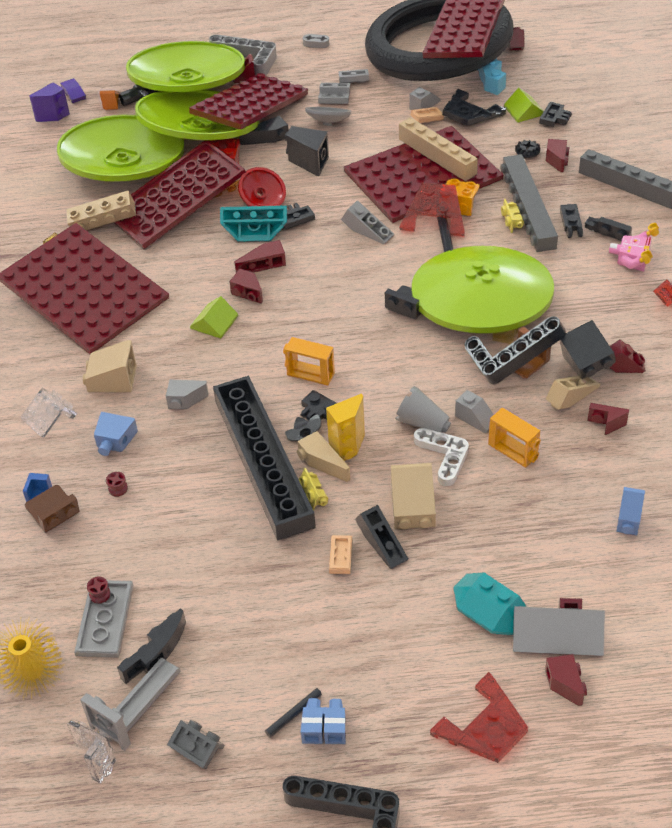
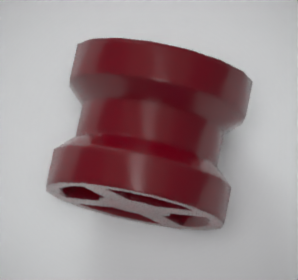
M112 472L106 477V484L110 495L119 497L128 491L126 478L122 472Z
M97 576L88 581L87 591L92 602L101 604L110 598L111 591L108 581L104 577Z

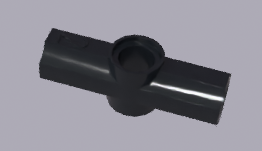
M135 84L132 89L121 92L119 99L121 104L125 106L159 91Z

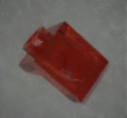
M666 279L653 292L668 307L672 304V284Z

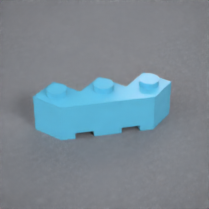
M497 58L488 65L478 69L484 90L498 95L506 88V73L501 71L502 61L497 60Z

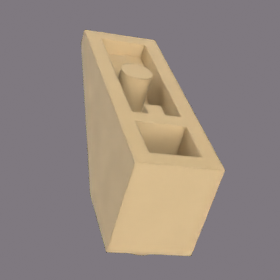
M579 376L557 379L554 380L546 400L555 409L570 408L599 388L601 384L591 377L581 379Z
M318 431L297 441V454L302 461L304 460L312 468L343 481H350V467Z

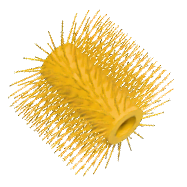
M20 621L19 633L15 629L16 635L19 636L14 637L11 633L9 634L12 637L11 639H0L9 644L0 643L1 646H8V648H0V650L5 651L0 653L2 656L5 655L0 660L7 659L3 664H0V678L2 680L11 673L12 676L3 681L4 685L11 678L16 677L5 689L15 684L14 682L18 681V679L21 684V681L23 682L24 679V683L19 691L23 689L27 680L26 689L28 690L29 684V693L31 680L32 699V682H35L33 689L34 685L38 689L37 678L42 684L44 682L40 679L47 678L46 676L52 677L46 673L44 674L43 671L47 673L59 672L56 670L48 671L43 668H62L58 667L60 665L57 664L56 666L44 665L61 662V658L57 660L52 659L54 661L49 660L50 662H47L46 660L58 654V652L56 654L52 653L54 654L53 656L45 657L48 656V653L56 650L53 647L55 641L53 642L51 639H48L46 641L49 643L48 646L42 647L46 642H39L44 637L39 639L37 638L39 637L38 635L33 637L35 629L28 637V634L26 635V627L22 635ZM30 625L31 628H29V631H28V629H27V633H28V634H29V632L31 633V629H32V627H33V626H31V625ZM46 648L51 649L49 652H44ZM6 669H11L8 673L2 674Z

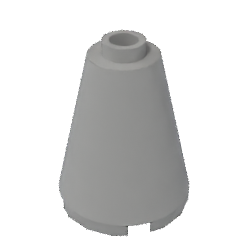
M413 386L410 389L412 392L411 396H405L396 413L398 416L395 419L419 428L446 433L451 425V422H449L450 417L419 388Z

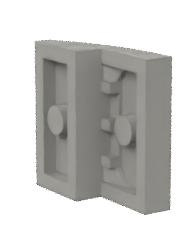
M350 83L320 84L319 104H348Z

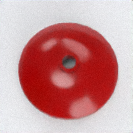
M250 168L246 173L242 174L238 183L239 195L247 206H281L286 197V187L283 180L277 173L268 168Z

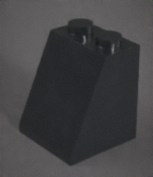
M291 126L285 134L288 161L316 176H320L329 159L328 131Z
M593 320L567 332L559 340L564 359L581 379L591 377L596 372L609 368L616 363L614 351Z

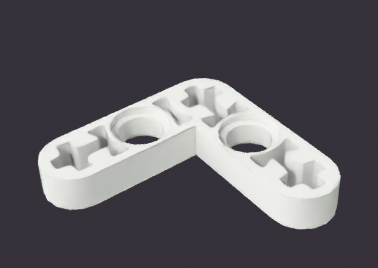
M426 428L417 429L414 432V443L416 446L446 454L438 471V482L443 486L453 485L467 457L468 442L463 438ZM443 440L446 444L438 445L436 442ZM455 459L458 463L450 464L448 461ZM448 471H450V476L446 478Z

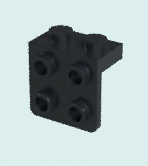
M402 285L397 291L388 288L384 292L386 309L415 320L421 314L419 311V299L412 297V288Z

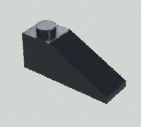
M280 116L263 121L253 131L239 136L240 144L276 143L284 140L286 132L289 131L288 124Z
M378 505L362 512L355 518L364 537L390 569L409 559Z

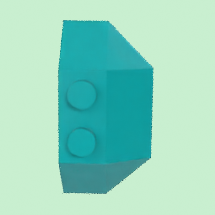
M287 206L220 207V224L237 242L272 241L287 223Z
M485 572L468 573L453 587L456 607L459 612L492 634L513 635L514 606L527 607L518 594Z

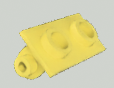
M504 199L503 206H501V214L505 217L506 226L513 233V228L523 227L524 221L517 204L514 202L507 203L506 199Z
M304 468L299 477V482L314 511L316 505H327L328 497L324 490L321 489L317 475L313 472L308 473L307 469Z

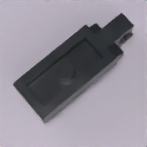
M589 216L585 222V228L622 241L623 236H632V226L604 217L593 218Z

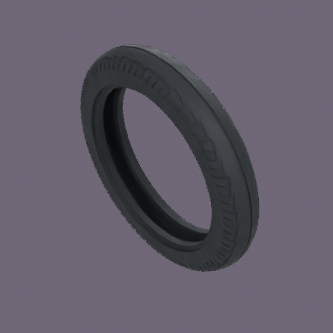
M406 0L386 10L371 24L365 38V50L370 62L379 71L395 78L408 81H438L455 78L488 65L505 51L513 36L514 25L512 16L503 5L483 57L423 58L422 52L401 50L395 48L390 43L399 34L412 27L436 21L446 0Z

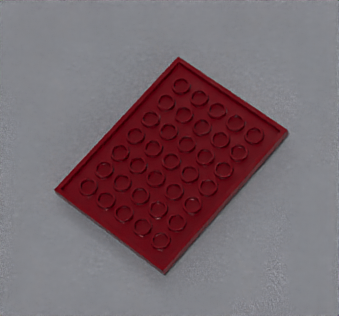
M453 126L446 127L435 133L478 158L477 174L467 181L459 178L406 143L344 166V172L392 224L438 206L440 192L448 180L458 179L461 182H474L481 189L503 180L504 174Z
M77 223L0 272V282L89 354L97 351L169 299L167 291Z

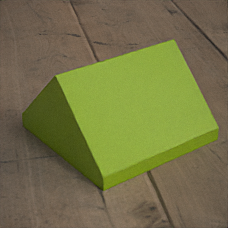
M519 87L504 103V107L517 123L540 117L544 112L537 102Z
M220 296L205 306L190 325V329L221 339L237 319L238 313Z

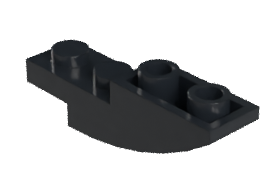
M181 608L175 613L170 614L161 624L153 627L147 634L149 643L142 645L136 653L124 659L117 666L120 679L125 684L142 671L147 674L160 658L166 660L173 652L186 625L184 611Z

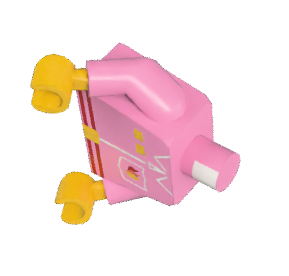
M651 223L648 226L649 231H644L639 235L623 236L621 245L610 244L609 253L618 255L617 263L619 265L644 272L646 264L650 263L653 257L650 251L651 235L655 237L659 234L657 223Z

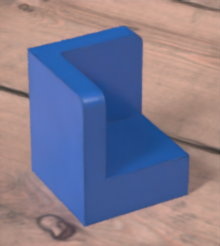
M29 473L23 489L26 502L52 487L49 474Z

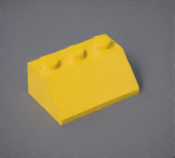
M362 393L326 408L329 445L344 461L357 456L365 436L364 400Z

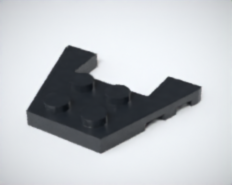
M457 89L451 101H448L444 107L442 115L468 126L505 115L506 108L494 104L488 109H483L465 101L469 98V93Z

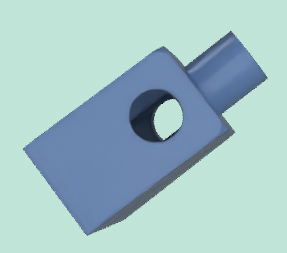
M101 412L94 432L99 454L108 456L111 450L122 452L138 432L135 418Z

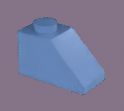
M624 487L616 532L638 535L645 490Z

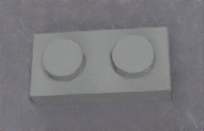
M368 69L338 71L340 83L355 81L363 83L369 81Z

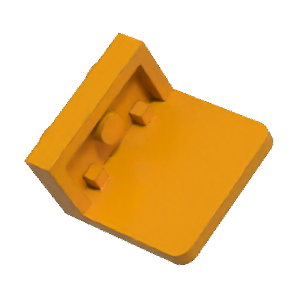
M458 179L448 180L440 192L439 209L444 208L449 213L471 216L474 197L479 190V185L474 182H461Z

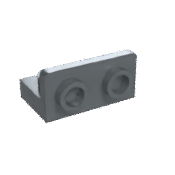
M190 719L189 722L180 720L167 746L201 768L207 769L217 749H223L225 746L219 741L221 737L211 731L205 733L201 730L202 725Z

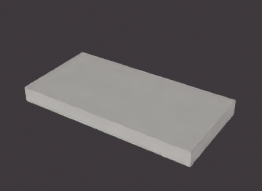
M107 580L111 596L106 602L101 604L92 602L88 592L74 651L75 656L119 658L134 586L133 581Z
M514 606L513 652L604 656L605 610Z

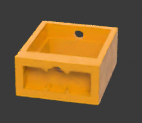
M291 337L290 341L285 344L283 354H285V367L288 376L329 385L335 374L334 349L332 346ZM298 355L320 360V366L298 361Z
M502 407L490 418L488 445L526 468L539 457L538 450L541 442V430ZM507 431L513 434L514 436L518 437L519 439L523 440L524 442H526V444L524 445L521 442L509 436L507 434Z

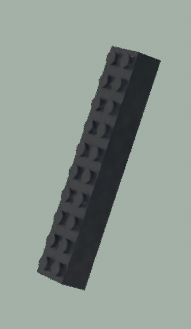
M249 375L213 386L217 407L277 541L315 529V513Z

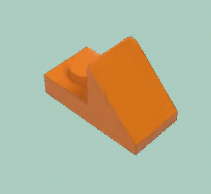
M100 91L103 109H118L119 91Z

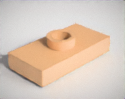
M437 107L411 110L410 113L413 119L419 123H429L444 119L443 113Z
M332 535L329 574H351L352 536Z

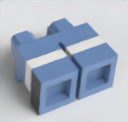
M309 698L307 706L303 707L300 732L302 744H323V723L325 744H346V716L342 700L331 699L329 707H321L319 699Z

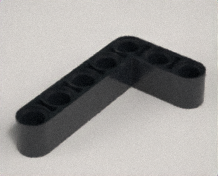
M552 316L493 357L476 336L468 338L464 346L486 379L491 384H497L565 336L566 330L559 318Z
M289 776L283 782L284 799L290 806L374 820L372 828H397L400 815L399 798L394 792L301 776ZM292 789H298V790H299V791L296 792V793H290V792H289V791L292 790ZM315 793L323 794L320 797L312 796ZM338 797L346 798L344 801L336 800ZM362 801H369V802H370L368 805H361V804H360V802H362ZM385 805L394 806L392 809L384 808Z

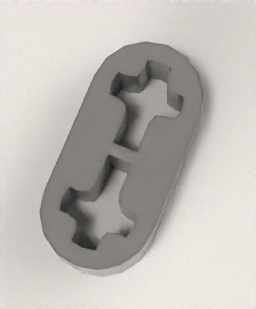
M306 34L303 36V45L311 48H327L330 45L329 37L327 35Z

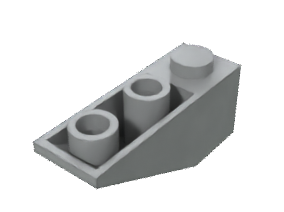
M358 200L347 209L341 219L354 232L382 244H385L394 235L389 228Z

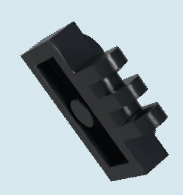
M549 102L539 119V124L554 127L556 123L566 125L572 116V112L564 110L565 105Z
M293 203V207L291 204L287 205V223L284 229L315 220V214L308 205L301 208L298 203Z
M312 390L301 400L302 406L305 409L302 410L300 416L309 421L317 414L321 420L323 418L327 420L326 408L337 403Z

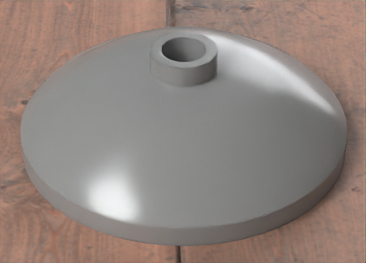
M305 108L309 116L323 122V125L332 126V123L340 122L351 115V110L342 108Z

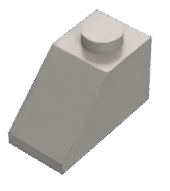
M419 87L409 94V109L431 108L439 103L441 98Z
M170 379L166 392L168 409H188L208 397L207 381Z
M466 390L456 400L455 416L487 434L489 432L490 418L494 414L483 398Z

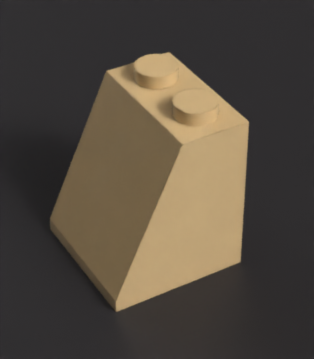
M126 340L90 354L89 360L86 361V374H83V384L86 385L88 392H132L137 368L132 341Z
M432 463L391 465L394 529L436 527Z

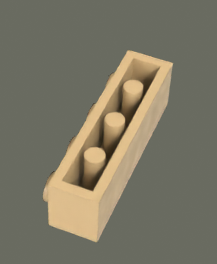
M129 190L66 209L69 227L77 223L85 230L136 215L135 203Z

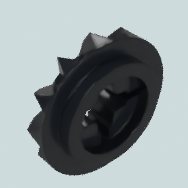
M523 140L515 145V152L518 155L522 154L526 158L535 157L541 151L540 144L536 143V141Z

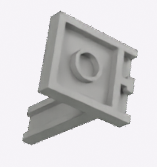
M160 658L117 708L110 709L101 698L97 696L92 697L86 693L80 701L90 728L93 730L95 728L104 733L103 736L106 739L116 741L120 744L121 749L125 751L131 745L127 732L181 672L180 668L164 658Z

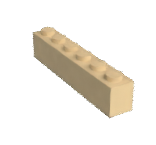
M411 117L399 123V140L464 181L477 174L478 158Z

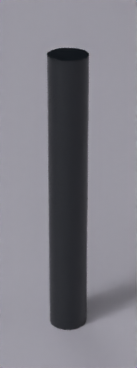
M318 688L314 689L265 730L266 735L269 738L275 735L303 711V707L307 706L309 698L318 699L322 695L321 691Z

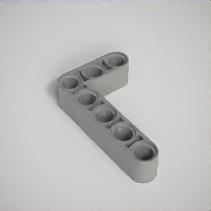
M212 35L209 37L210 43L233 47L241 52L244 58L251 54L254 59L255 75L263 73L266 76L277 59L276 44L274 42L225 35Z

